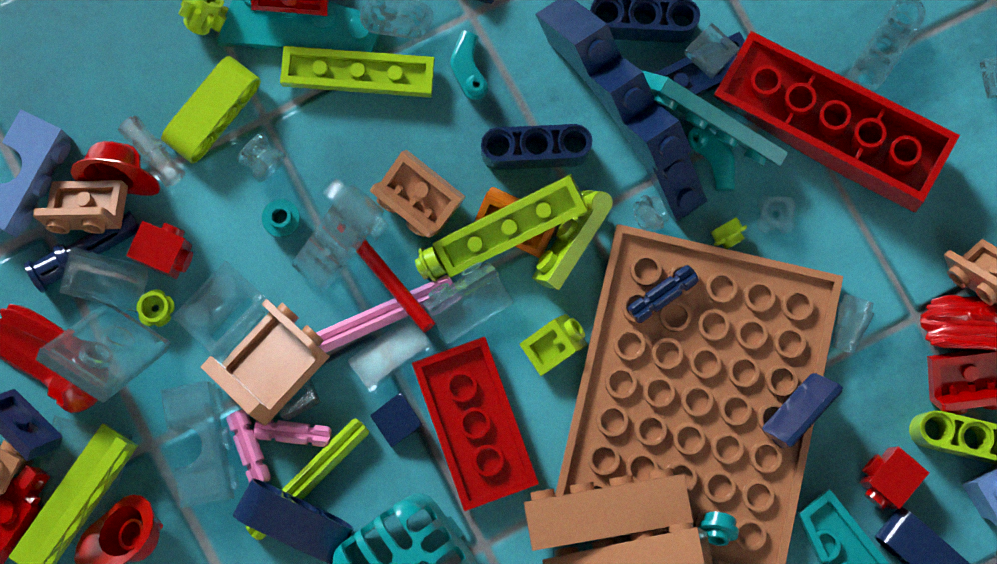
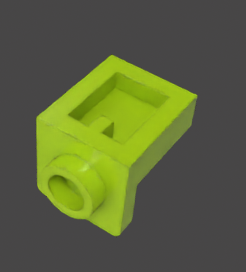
M564 314L550 321L519 345L539 375L542 376L574 353L585 348L588 344L584 339L585 332L579 322Z

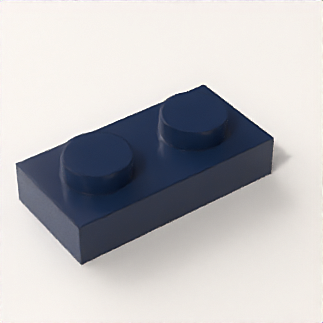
M12 389L0 394V434L27 461L60 448L63 436L17 390Z

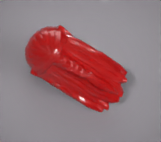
M947 295L932 299L931 304L926 306L928 311L920 315L921 328L928 332L925 340L931 342V345L942 348L997 351V305L995 303L988 305L978 296Z
M9 304L7 309L2 308L0 310L2 317L0 318L1 360L48 387V396L53 400H57L56 404L70 413L84 411L92 407L100 399L108 377L104 362L95 353L97 347L77 342L61 327L24 306Z

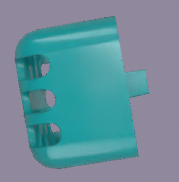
M415 493L396 502L393 507L377 516L350 538L342 542L335 549L332 563L359 564L354 557L353 550L357 543L370 564H383L365 539V536L375 528L392 552L393 559L389 564H419L422 561L429 564H437L438 559L451 549L458 554L461 560L460 564H476V560L461 538L463 532L451 516L446 517L438 504L429 495ZM422 509L426 510L433 522L418 532L411 531L408 527L409 518ZM396 514L412 539V546L408 550L402 549L385 526L384 521ZM436 529H439L447 542L434 552L425 551L422 547L423 539Z

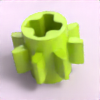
M182 0L180 4L182 7L178 14L184 17L183 23L187 29L195 34L206 35L210 32L211 28L220 32L227 19L225 15L229 9L223 6L224 0Z

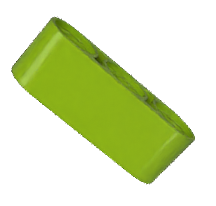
M226 56L217 64L169 122L162 133L161 140L191 164L198 162L253 97L260 86L261 79L233 57Z
M934 410L916 415L909 425L911 439L923 448L997 465V424ZM929 419L935 421L939 428V434L935 440L931 439L925 432V424ZM968 428L973 430L977 436V443L973 449L969 448L964 441V433Z

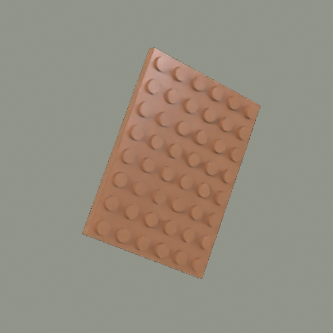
M617 224L555 496L571 494V485L594 482L595 489L611 487L609 481L611 478L633 475L635 483L650 480V471L672 468L674 475L684 474L694 528L699 527V523L704 520V515L708 512H722L736 519V527L739 529L738 539L729 541V544L725 546L709 543L712 559H717L718 564H786L814 423L793 447L783 449L763 432L762 427L810 374L816 373L824 376L844 276ZM685 265H689L699 278L698 283L687 291L682 290V295L658 312L653 311V315L642 323H637L628 311L630 304L640 297L644 299V295L668 277H675V272ZM669 527L648 530L654 531L655 536L670 533ZM631 534L597 540L615 539L616 544L631 541Z

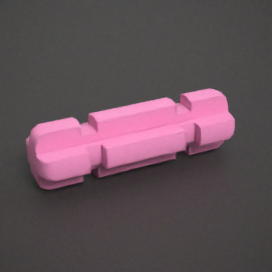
M244 410L229 414L226 417V421L230 431L235 433L233 440L242 465L247 466L248 471L245 473L249 483L252 478L268 482L271 479L267 464L265 465L262 462L264 456L258 439L254 437V430H250L249 426L252 423L249 415Z
M256 420L254 426V437L259 440L271 441L272 438H275L277 442L300 445L312 443V446L325 447L331 441L332 436L331 428L322 425L310 427V424L281 420L274 423V420H271L266 426H263Z

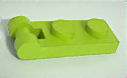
M593 190L580 191L589 208L588 211L560 225L557 231V239L550 250L544 252L536 264L537 270L532 279L544 287L560 290L612 208V198L608 193Z

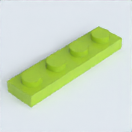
M283 46L280 84L282 87L432 98L435 58Z
M572 174L432 244L451 278L588 211L589 208Z

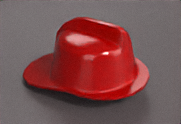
M113 141L97 142L89 148L85 158L74 163L71 168V175L76 181L122 180L128 185L127 194L153 196L158 194L161 188L159 182L141 168V156L129 144Z
M135 494L123 497L81 535L75 549V564H126L127 562L144 560L151 555L158 544L160 530L163 528L161 521L154 517L151 503L144 496Z

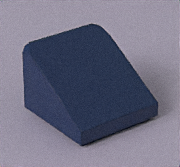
M401 392L370 415L391 448L424 426Z

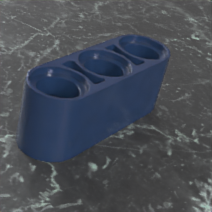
M594 0L590 12L595 15L603 11L614 15L615 20L607 23L614 40L685 42L693 36L701 16L699 7L692 0ZM644 13L649 15L653 22L646 25L640 24L634 16ZM675 15L685 16L689 20L690 25L678 26L674 23L672 17Z
M578 124L497 127L490 129L482 137L481 156L486 166L495 170L575 167L586 162L590 155L593 140L589 130ZM572 138L578 139L584 144V149L581 152L572 153L565 148V141ZM539 140L545 144L547 149L542 154L536 155L530 153L526 149V145L530 141ZM494 142H502L506 144L509 150L503 156H494L490 154L488 147Z
M256 478L251 479L233 513V517L246 526L329 564L333 563L335 549L347 540L354 530L343 519Z
M903 507L897 509L874 536L875 540L902 564H970L918 517Z

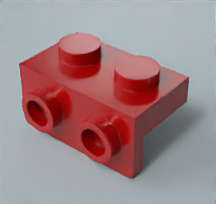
M977 349L927 356L930 401L941 411L961 415L967 413L968 409L977 407L997 410V351Z

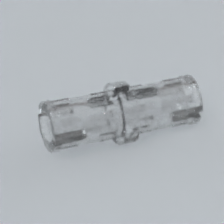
M137 115L131 116L122 122L118 132L137 150L141 156V163L147 164L165 187L169 188L170 185L174 186L184 177L185 171L169 155L166 150V144L160 138L156 139Z

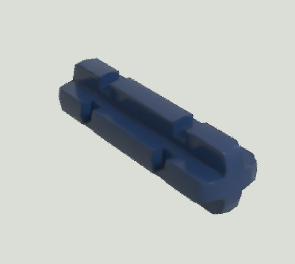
M685 265L675 272V277H668L644 295V299L640 297L628 307L630 315L637 323H642L651 317L653 311L658 312L682 295V290L687 291L698 283L699 278L695 271L689 265Z

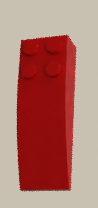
M750 31L714 94V98L794 149L914 213L917 212L926 199L960 137L959 134L753 31Z

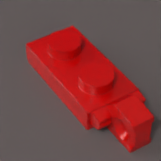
M26 465L16 478H12L6 492L0 495V564L5 563L41 510V507L38 505L41 498L38 495L50 479V476L39 467Z

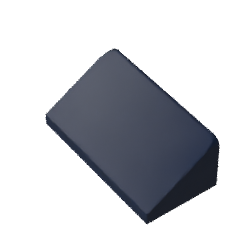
M810 374L763 425V432L782 449L793 447L842 393L843 387L819 374Z

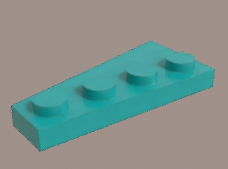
M232 0L226 15L227 19L221 28L217 43L219 46L224 47L241 45L250 46L252 49L266 50L267 47L283 48V46L374 52L384 26V19L329 1L328 16L251 10V0Z
M643 71L651 92L655 97L654 100L658 104L671 111L677 109L686 115L684 119L700 129L705 130L708 127L716 132L714 138L725 145L735 148L737 144L744 148L746 151L743 156L761 166H764L766 161L781 166L788 154L787 151L672 79Z
M830 489L824 491L797 513L819 564H889Z

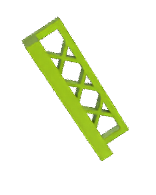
M102 423L8 558L17 564H56L138 445L108 424Z

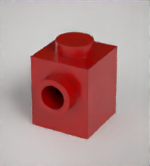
M142 221L126 256L140 265L177 280L180 272L185 273L191 264L193 252L190 250L193 245L183 238L185 231L173 225L163 223L162 228Z
M890 447L882 456L876 454L867 462L862 469V472L866 475L859 484L867 490L864 494L865 497L882 510L885 507L888 509H900L930 472L901 447Z

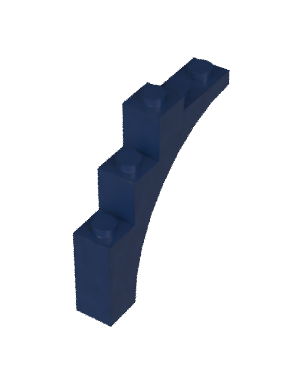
M556 0L537 12L535 15L549 44L579 73L610 113L646 169L669 216L677 222L706 203L708 200L688 155L692 150L680 121L656 103L643 71L620 54L608 24L575 0Z

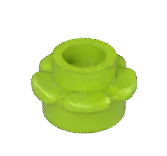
M735 217L711 231L710 233L716 241L714 246L722 244L724 249H729L745 239L742 231L747 229V225L742 226L739 219Z
M434 246L426 250L421 247L418 250L419 258L415 259V265L424 280L430 278L435 282L447 273Z
M154 289L138 299L136 310L139 314V320L144 325L161 327L171 320L170 315L175 310V304L170 296L165 295L164 291ZM154 305L159 306V310L157 312H153L152 310Z

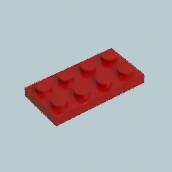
M485 336L412 362L464 512L539 484Z

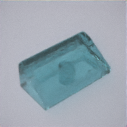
M71 248L59 293L137 312V303L143 295L148 282V269L142 265L78 248Z
M408 316L348 359V362L371 392L433 347V345L412 318Z

